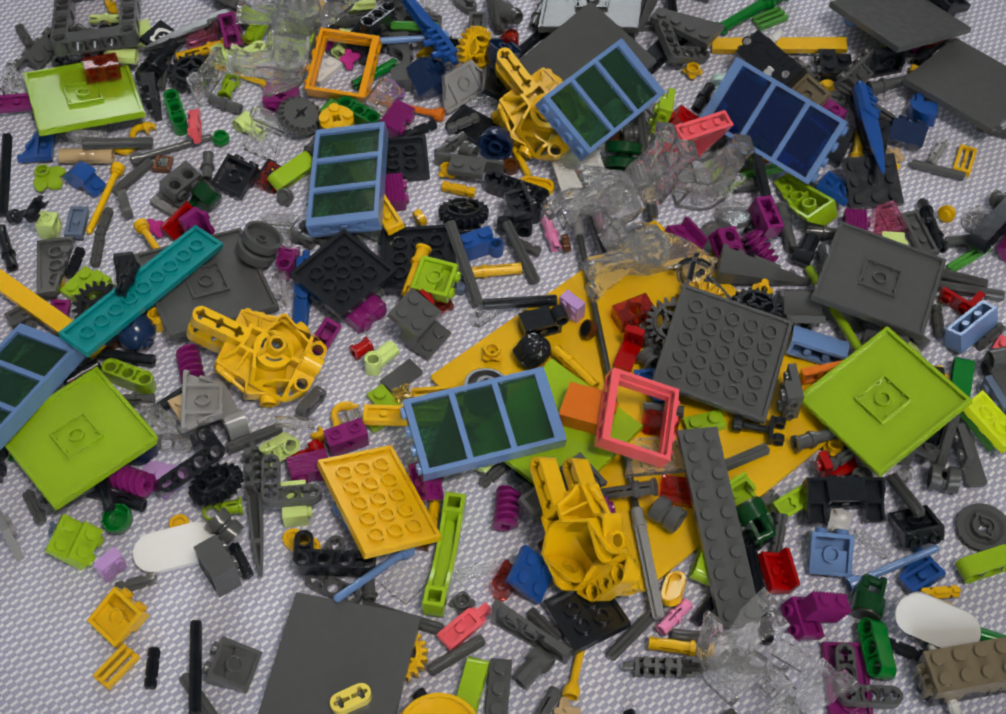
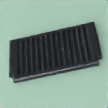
M463 104L445 122V128L447 129L449 123H455L456 120L476 112L479 115V122L471 123L472 125L461 130L457 129V132L454 133L459 134L462 131L466 134L468 141L478 145L480 136L487 128L499 125L495 124L486 115Z

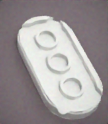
M192 522L148 533L136 542L133 549V559L139 569L146 573L155 572V574L199 564L193 547L215 534H212L205 527L206 524L202 522Z
M912 592L901 597L895 606L896 622L904 632L939 648L979 642L981 628L971 613L923 592Z

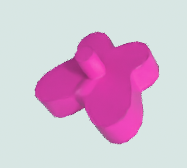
M346 49L345 55L340 57V61L344 62L347 70H352L354 68V61L359 60L361 56L359 53L352 52L351 49Z
M149 218L147 222L150 225V233H154L158 238H163L164 230L160 226L163 221H155Z

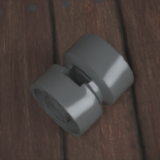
M931 463L927 477V489L940 491L943 488L947 493L957 494L961 484L962 469L952 466L946 469L944 465Z
M661 495L655 501L648 513L650 519L657 524L662 522V527L672 534L677 531L687 516L686 510L680 506H673V501L664 495Z
M223 507L205 527L212 534L217 533L220 541L224 540L228 544L240 533L244 526L237 519L232 520V515Z

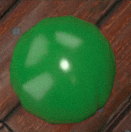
M116 503L114 511H104L102 514L101 524L111 534H122L132 526L133 514L125 504Z

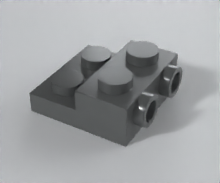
M796 363L788 364L786 372L783 373L784 381L780 384V398L776 401L777 411L781 412V416L785 417L786 420L798 418L804 399Z
M222 636L218 642L214 641L211 647L210 654H213L211 662L206 661L202 673L205 674L203 680L221 688L226 686L246 694L263 652Z

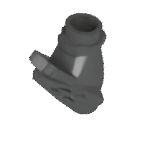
M486 0L495 31L503 33L505 32V23L518 25L523 20L521 10L514 7L509 0Z

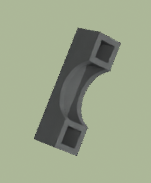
M408 31L388 32V37L408 36ZM412 42L389 44L390 56L401 61L399 65L390 68L391 84L395 90L404 88L405 92H412L413 82L406 67L413 63L410 60H414L413 50L409 49L413 48Z

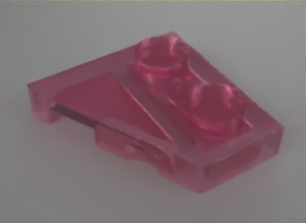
M217 20L212 21L213 26L207 30L202 27L194 34L186 37L187 50L206 45L208 41H218L219 24Z
M895 201L877 205L874 233L881 235L882 231L908 232V226Z

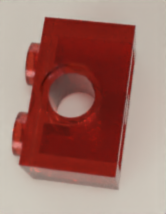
M116 52L81 58L87 84L122 78Z
M643 293L612 305L611 318L619 331L624 333L627 324L638 327L641 323L645 324V320L648 319L646 316L647 312H652L650 308L653 303L648 295Z

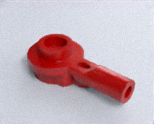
M318 438L307 443V448L291 456L323 449L324 441L319 442Z

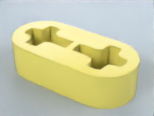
M358 683L334 694L330 699L332 711L335 714H348L367 705L372 699L371 689L365 683ZM360 690L365 693V697L362 699L358 696V691ZM338 700H341L342 702H344V707H343V708H340L339 706H337V705H338V703H337Z

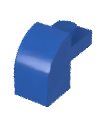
M916 91L909 100L906 114L912 122H916L917 119L927 122L926 126L933 127L937 118L938 104L924 101V96Z
M82 161L77 162L63 176L75 189L81 186L93 198L106 187V183L94 173L96 169Z

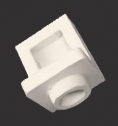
M831 508L827 525L828 532L836 533V529L849 530L852 513L841 508Z

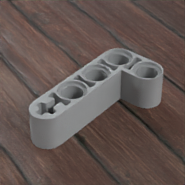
M219 376L212 379L223 383V416L220 422L229 440L231 441L249 434L250 430L245 415L241 409H238L222 377Z

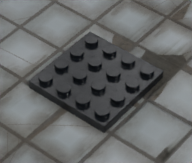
M445 225L405 227L391 235H388L385 229L382 228L381 259L393 267L397 274L381 287L385 292H401L403 290L411 268L410 260L415 255V246L418 243L431 247L432 251L428 257L456 263V255Z
M345 229L340 231L289 273L291 279L340 320L345 319L397 275L393 267Z

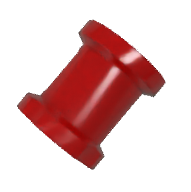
M364 337L363 341L358 344H351L349 346L352 356L357 361L369 351H374V347L367 337Z

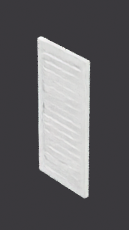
M585 129L579 132L581 134H586L587 130ZM592 133L585 140L590 147L595 144ZM556 148L550 150L553 155L559 154V150ZM598 148L582 161L572 151L558 161H551L564 201L586 195L589 192H597L598 190L594 183L587 187H582L595 179L599 180L598 183L602 190L610 186V180Z

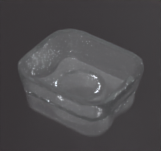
M286 271L273 275V293L279 307H293V290Z

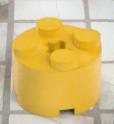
M337 103L330 104L319 115L320 129L355 125L353 111Z

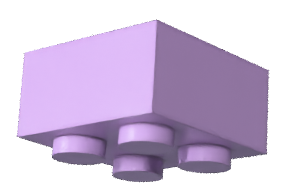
M566 290L560 296L559 305L564 306L569 319L577 324L584 317L585 302L569 290Z
M112 547L93 563L98 575L106 583L112 581L116 575L123 572L127 567L123 555L115 547Z

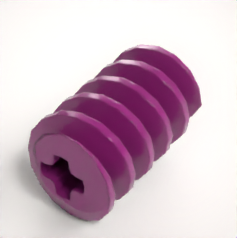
M758 228L741 237V240H748L745 246L751 245L748 252H755L753 257L756 255L771 262H775L779 258L778 255H772L775 249H768L771 243H764L767 240V236H761L764 233L762 229L757 230Z
M196 344L183 345L176 351L175 355L182 385L183 370H189L190 374L196 377L200 375L205 376L202 359L200 358V349Z
M125 465L111 474L109 481L113 488L144 498L154 491L153 484L156 481V477L152 473Z
M498 486L496 489L494 523L492 527L494 530L502 532L516 529L519 525L517 521L519 520L518 513L520 512V504L517 501L521 495L512 486Z

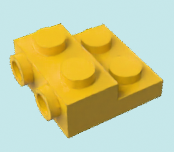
M114 586L87 621L114 647L119 648L132 631L137 632L150 615L146 612L148 607L139 600L136 602L132 599L134 594L125 587L121 589Z

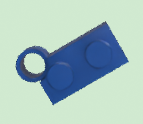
M489 225L460 235L469 261L487 255L493 258H499L503 255V240L497 237L493 238V232Z

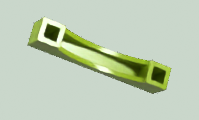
M447 491L445 493L439 529L441 539L437 542L429 580L424 592L422 602L423 615L442 618L445 616L467 507L466 494Z

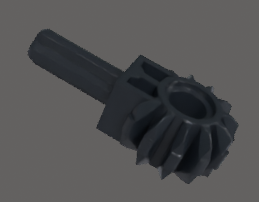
M169 38L157 55L150 53L144 62L140 63L135 72L137 81H141L140 73L154 72L158 82L168 67L164 61L178 45L175 39Z

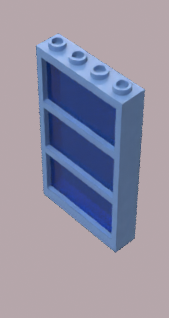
M738 57L732 63L699 117L725 110L734 126L724 135L757 155H761L767 161L808 185L814 184L820 176L818 174L820 168H825L830 160L827 157L831 152L834 153L840 144L838 143L841 136L844 137L849 130V127H847L849 123Z

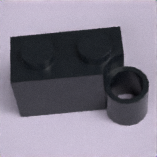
M544 305L537 309L518 313V325L523 337L529 333H538L544 337L562 332V326L569 322V317L563 305H556L552 308Z

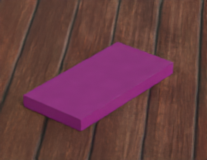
M822 642L821 653L827 714H873V708L846 707L841 705L836 695L834 651L840 643H848L855 650L858 684L870 685L861 643ZM842 650L840 654H843V663H846L848 654L845 653V650ZM840 671L842 678H852L850 671ZM846 686V691L844 695L847 697V699L850 700L851 695H849L848 693L849 686ZM865 692L864 697L868 701H872L871 692Z

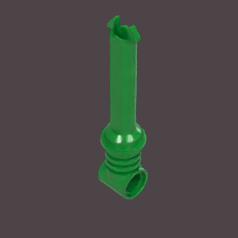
M789 0L755 1L720 22L724 24V30L720 35H727V31L764 9H774L782 1L787 2Z

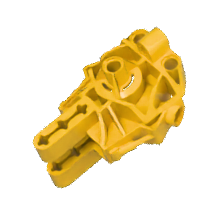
M509 48L499 49L496 57L495 74L509 92L499 99L497 110L507 130L510 132L514 144L519 147L517 152L520 151L522 156L527 159L533 160L536 158L544 161H558L572 150L555 129L551 127L549 122L541 121L536 114L543 120H546L535 104L563 82L562 79L554 74L551 69H545L544 67L530 75ZM566 85L565 88H562L553 95L551 100L556 106L559 105L560 111L582 138L587 140L592 130L590 108L584 101H581L580 95L573 87ZM583 127L587 130V133L581 134L578 129ZM556 148L559 150V154L553 155L550 150Z
M198 306L193 310L186 330V336L190 341L219 354L213 366L216 374H220L229 383L234 384L242 392L243 399L260 400L259 405L262 407L279 406L281 402H289L306 395L316 375L319 374L327 352L326 345L317 336L311 334L309 328L303 322L299 321L295 324L286 313L280 316H273L246 308L241 309L236 321L205 306ZM271 343H278L280 349L274 348ZM312 350H318L321 355H315ZM267 356L269 359H273V360H276V359L281 358L282 360H280V361H271V360H268V359L265 358V357ZM296 383L304 384L305 389L298 388ZM290 389H291V392H292L293 395L288 396V395H289V391H290ZM284 392L282 397L279 396L277 393Z
M533 457L530 461V472L542 508L541 520L545 530L541 554L550 570L554 584L564 591H577L578 595L592 602L611 601L617 596H630L638 593L641 590L638 583L640 569L635 563L637 558L633 555L630 538L622 530V516L620 513L610 512L599 484L595 481L589 461L580 458L565 459L562 469L569 489L566 491L557 460L553 457Z

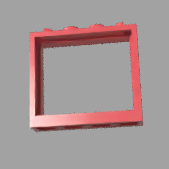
M723 110L675 125L641 161L650 175L699 159L734 124L727 112Z
M613 367L605 376L594 446L662 468L670 462V458L673 455L672 444L676 437L674 427L678 421L676 412L680 404L678 400L680 389ZM618 385L665 401L658 452L610 437Z

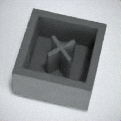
M215 534L193 547L199 566L219 598L242 585L240 580L242 573L238 568L239 564L234 555L230 556L229 548L224 540L220 541Z

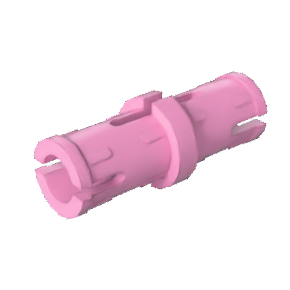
M545 216L541 219L545 231L544 236L549 242L551 251L558 252V248L559 250L562 249L558 237L559 232L554 226L552 217Z
M683 598L681 603L674 609H670L666 613L667 616L655 626L657 632L662 636H666L693 609L692 603L688 599Z

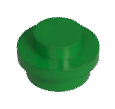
M217 130L212 136V141L217 146H224L229 143L230 137L226 131Z

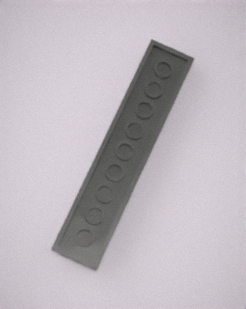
M715 426L678 430L676 433L719 630L761 625L763 622L718 428Z

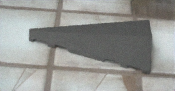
M723 243L716 271L717 283L753 285L761 282L762 279H768L769 285L808 286L809 276L802 277L797 275L792 269L789 271L784 270L779 264L756 255L751 257L744 254V250L739 249L736 251L729 248L728 244Z

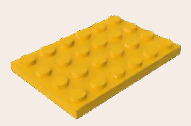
M392 445L317 461V467L363 559L440 541L441 534Z

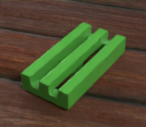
M778 6L753 16L752 22L760 31L787 21L789 16L785 15V11H781V7Z

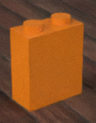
M570 382L559 411L562 426L596 435L603 390ZM618 402L615 403L614 414L617 413L619 406Z

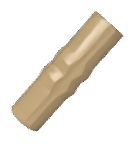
M59 148L58 160L59 163H77L82 161L87 164H112L115 161L114 149Z

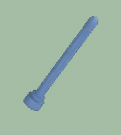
M443 30L447 37L450 39L449 30ZM423 35L380 37L382 44L422 42L425 40V37Z
M936 544L866 574L879 578L937 553L939 546ZM853 574L845 578L846 586L851 593H855V588L861 581L862 575L855 576Z
M414 548L397 551L335 594L333 600L337 603L342 601L399 560H408L415 555Z

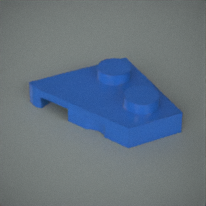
M36 131L32 139L25 145V151L22 155H17L18 163L53 161L56 134L39 136L38 131Z

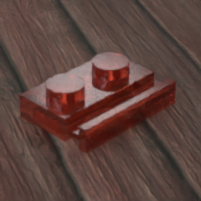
M662 474L659 497L661 495L666 496L673 501V506L692 508L686 477Z

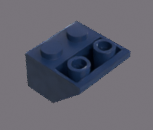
M420 57L406 67L419 97L430 99L442 95V76L446 72L445 66L440 60Z
M899 115L898 118L894 117L889 138L923 147L929 126H926L927 122L917 119L916 122L909 121L910 117Z

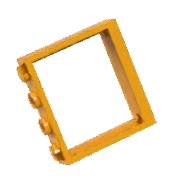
M320 27L319 34L315 39L316 47L315 49L313 48L311 54L312 62L308 65V77L304 80V89L307 95L324 99L333 98L337 101L342 96H349L367 105L382 47L380 36ZM327 41L370 47L359 93L316 87Z

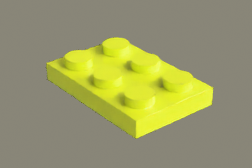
M982 390L972 398V404L963 411L966 417L971 419L978 427L979 431L991 441L994 448L1003 454L1006 451V415Z

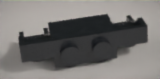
M829 475L826 477H807L802 482L805 495L803 509L806 524L827 523V508H861L864 523H883L886 521L884 509L886 486L884 477H856V475L837 477V475Z

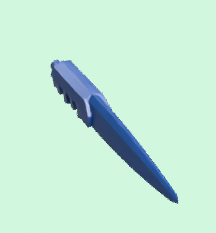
M401 0L425 37V40L422 41L423 47H434L431 58L442 59V63L451 62L453 65H456L458 63L456 58L458 51L438 23L432 20L416 0Z
M860 80L856 82L852 89L857 115L863 125L869 146L880 172L885 174L884 147L878 121L881 110L876 108L878 98L873 96L872 88Z
M303 250L302 256L297 257L296 267L310 257L309 250ZM296 282L294 283L292 320L295 324L301 321L308 327L311 299L309 297L312 295Z

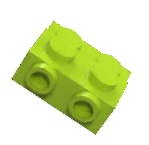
M669 87L667 94H664L659 102L655 103L652 112L654 114L653 116L650 115L647 123L650 126V134L663 136L673 113L676 89Z
M422 255L410 289L413 288L418 293L423 289L431 294L433 300L448 304L449 299H453L456 289L453 288L455 282L459 283L461 279L459 266L456 263Z
M84 266L59 291L67 299L77 302L78 299L74 295H81L79 288L86 290V283L92 287L93 281H97L98 286L101 281H104L106 286L109 283L113 284L109 276L101 271H93ZM102 292L94 293L89 298L96 299L98 296H101Z
M62 514L44 552L79 570H83L93 564L96 558L93 552L95 548H99L103 543L104 537L101 535L104 530L87 521L82 523L66 514Z

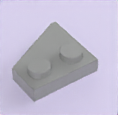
M0 509V531L16 561L19 562L25 559L14 537L18 534L8 514L3 515Z

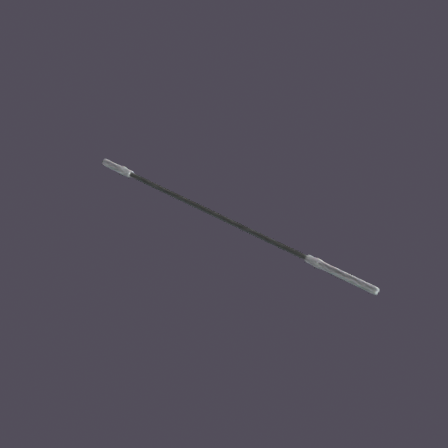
M575 197L567 200L571 227L574 237L578 241L593 319L597 324L596 333L606 376L611 367L584 243V222L581 217L578 198ZM622 455L627 484H632L634 478L630 458ZM631 496L632 526L637 540L651 614L654 620H661L665 617L647 532V522L644 518L643 508L639 506L638 499Z

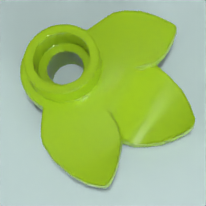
M38 165L34 171L35 180L33 184L38 192H43L47 187L51 190L61 189L63 182L60 177L66 173V170L60 166Z

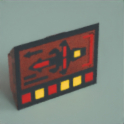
M268 158L255 177V184L267 193L276 194L277 191L267 178L281 166Z

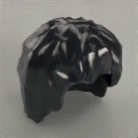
M529 333L513 348V353L517 360L530 370L547 362L551 355V345L544 336L538 333Z

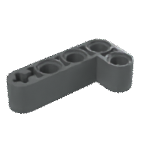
M1006 346L986 351L981 362V371L984 377L988 375L994 377L1006 397Z

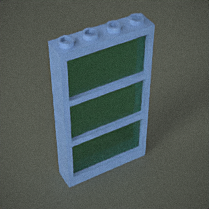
M621 38L546 94L535 106L572 150L574 155L582 161L666 92Z
M385 122L316 130L306 217V228L310 238L337 235L343 229L349 233L382 230L389 136Z
M19 323L0 343V450L85 359L83 354L61 338Z
M544 367L404 399L403 406L400 408L402 420L406 419L407 426H405L407 438H411L413 443L410 445L412 456L417 457L416 471L418 476L422 475L423 482L565 447L567 441Z

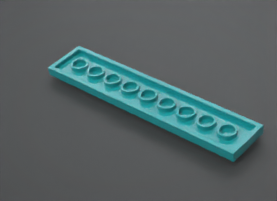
M194 225L138 270L135 276L136 280L130 286L125 297H122V294L118 296L114 288L59 331V338L88 358L222 250L223 243L197 225Z

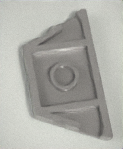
M472 60L465 61L442 76L443 108H445V114H449L481 94L484 70L479 68Z
M183 370L181 433L222 419L223 383L210 380L202 375L196 377L191 375L189 370Z

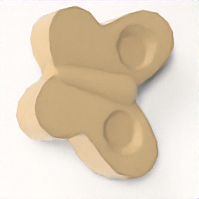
M889 146L885 150L886 153H894L896 163L898 161L902 163L906 159L898 147L892 149Z
M563 696L560 699L559 707L554 709V714H581V710L577 707H571L569 699Z

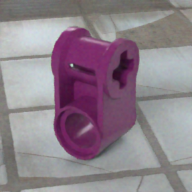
M284 245L281 246L276 260V270L279 279H291L289 273L296 268L297 257L300 256V247L287 248Z

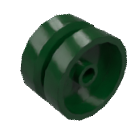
M606 141L604 151L615 156L604 157V167L608 169L622 167L627 171L642 170L641 159L632 156L642 155L644 144L630 141Z

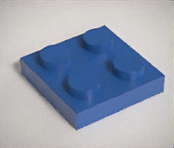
M524 545L521 546L505 582L533 604L538 605L545 595L552 575L544 562V558L529 546Z

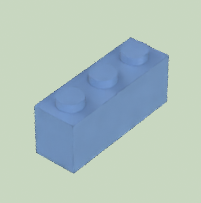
M981 300L945 329V346L962 354L990 329L995 327L998 323V307Z
M796 325L793 326L786 346V354L820 365L845 360L849 352V342Z

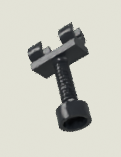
M39 195L37 198L34 197L27 209L21 211L18 209L9 210L6 213V219L10 224L20 223L23 217L29 223L37 222L41 216L38 213L41 209L46 208L49 201L43 202L44 196Z
M771 415L769 425L767 426L745 422L743 417L734 416L732 432L740 433L742 429L767 433V445L783 446L785 435L781 433L773 434L774 428L779 430L785 429L786 418Z

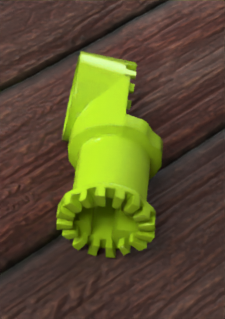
M228 72L221 83L222 87L217 92V95L223 98L227 95L231 100L232 92L241 85L239 74Z
M238 497L236 500L216 503L215 506L209 504L207 507L204 506L202 509L204 521L208 523L212 519L206 516L208 510L215 509L219 512L223 507L231 515H244L241 497Z

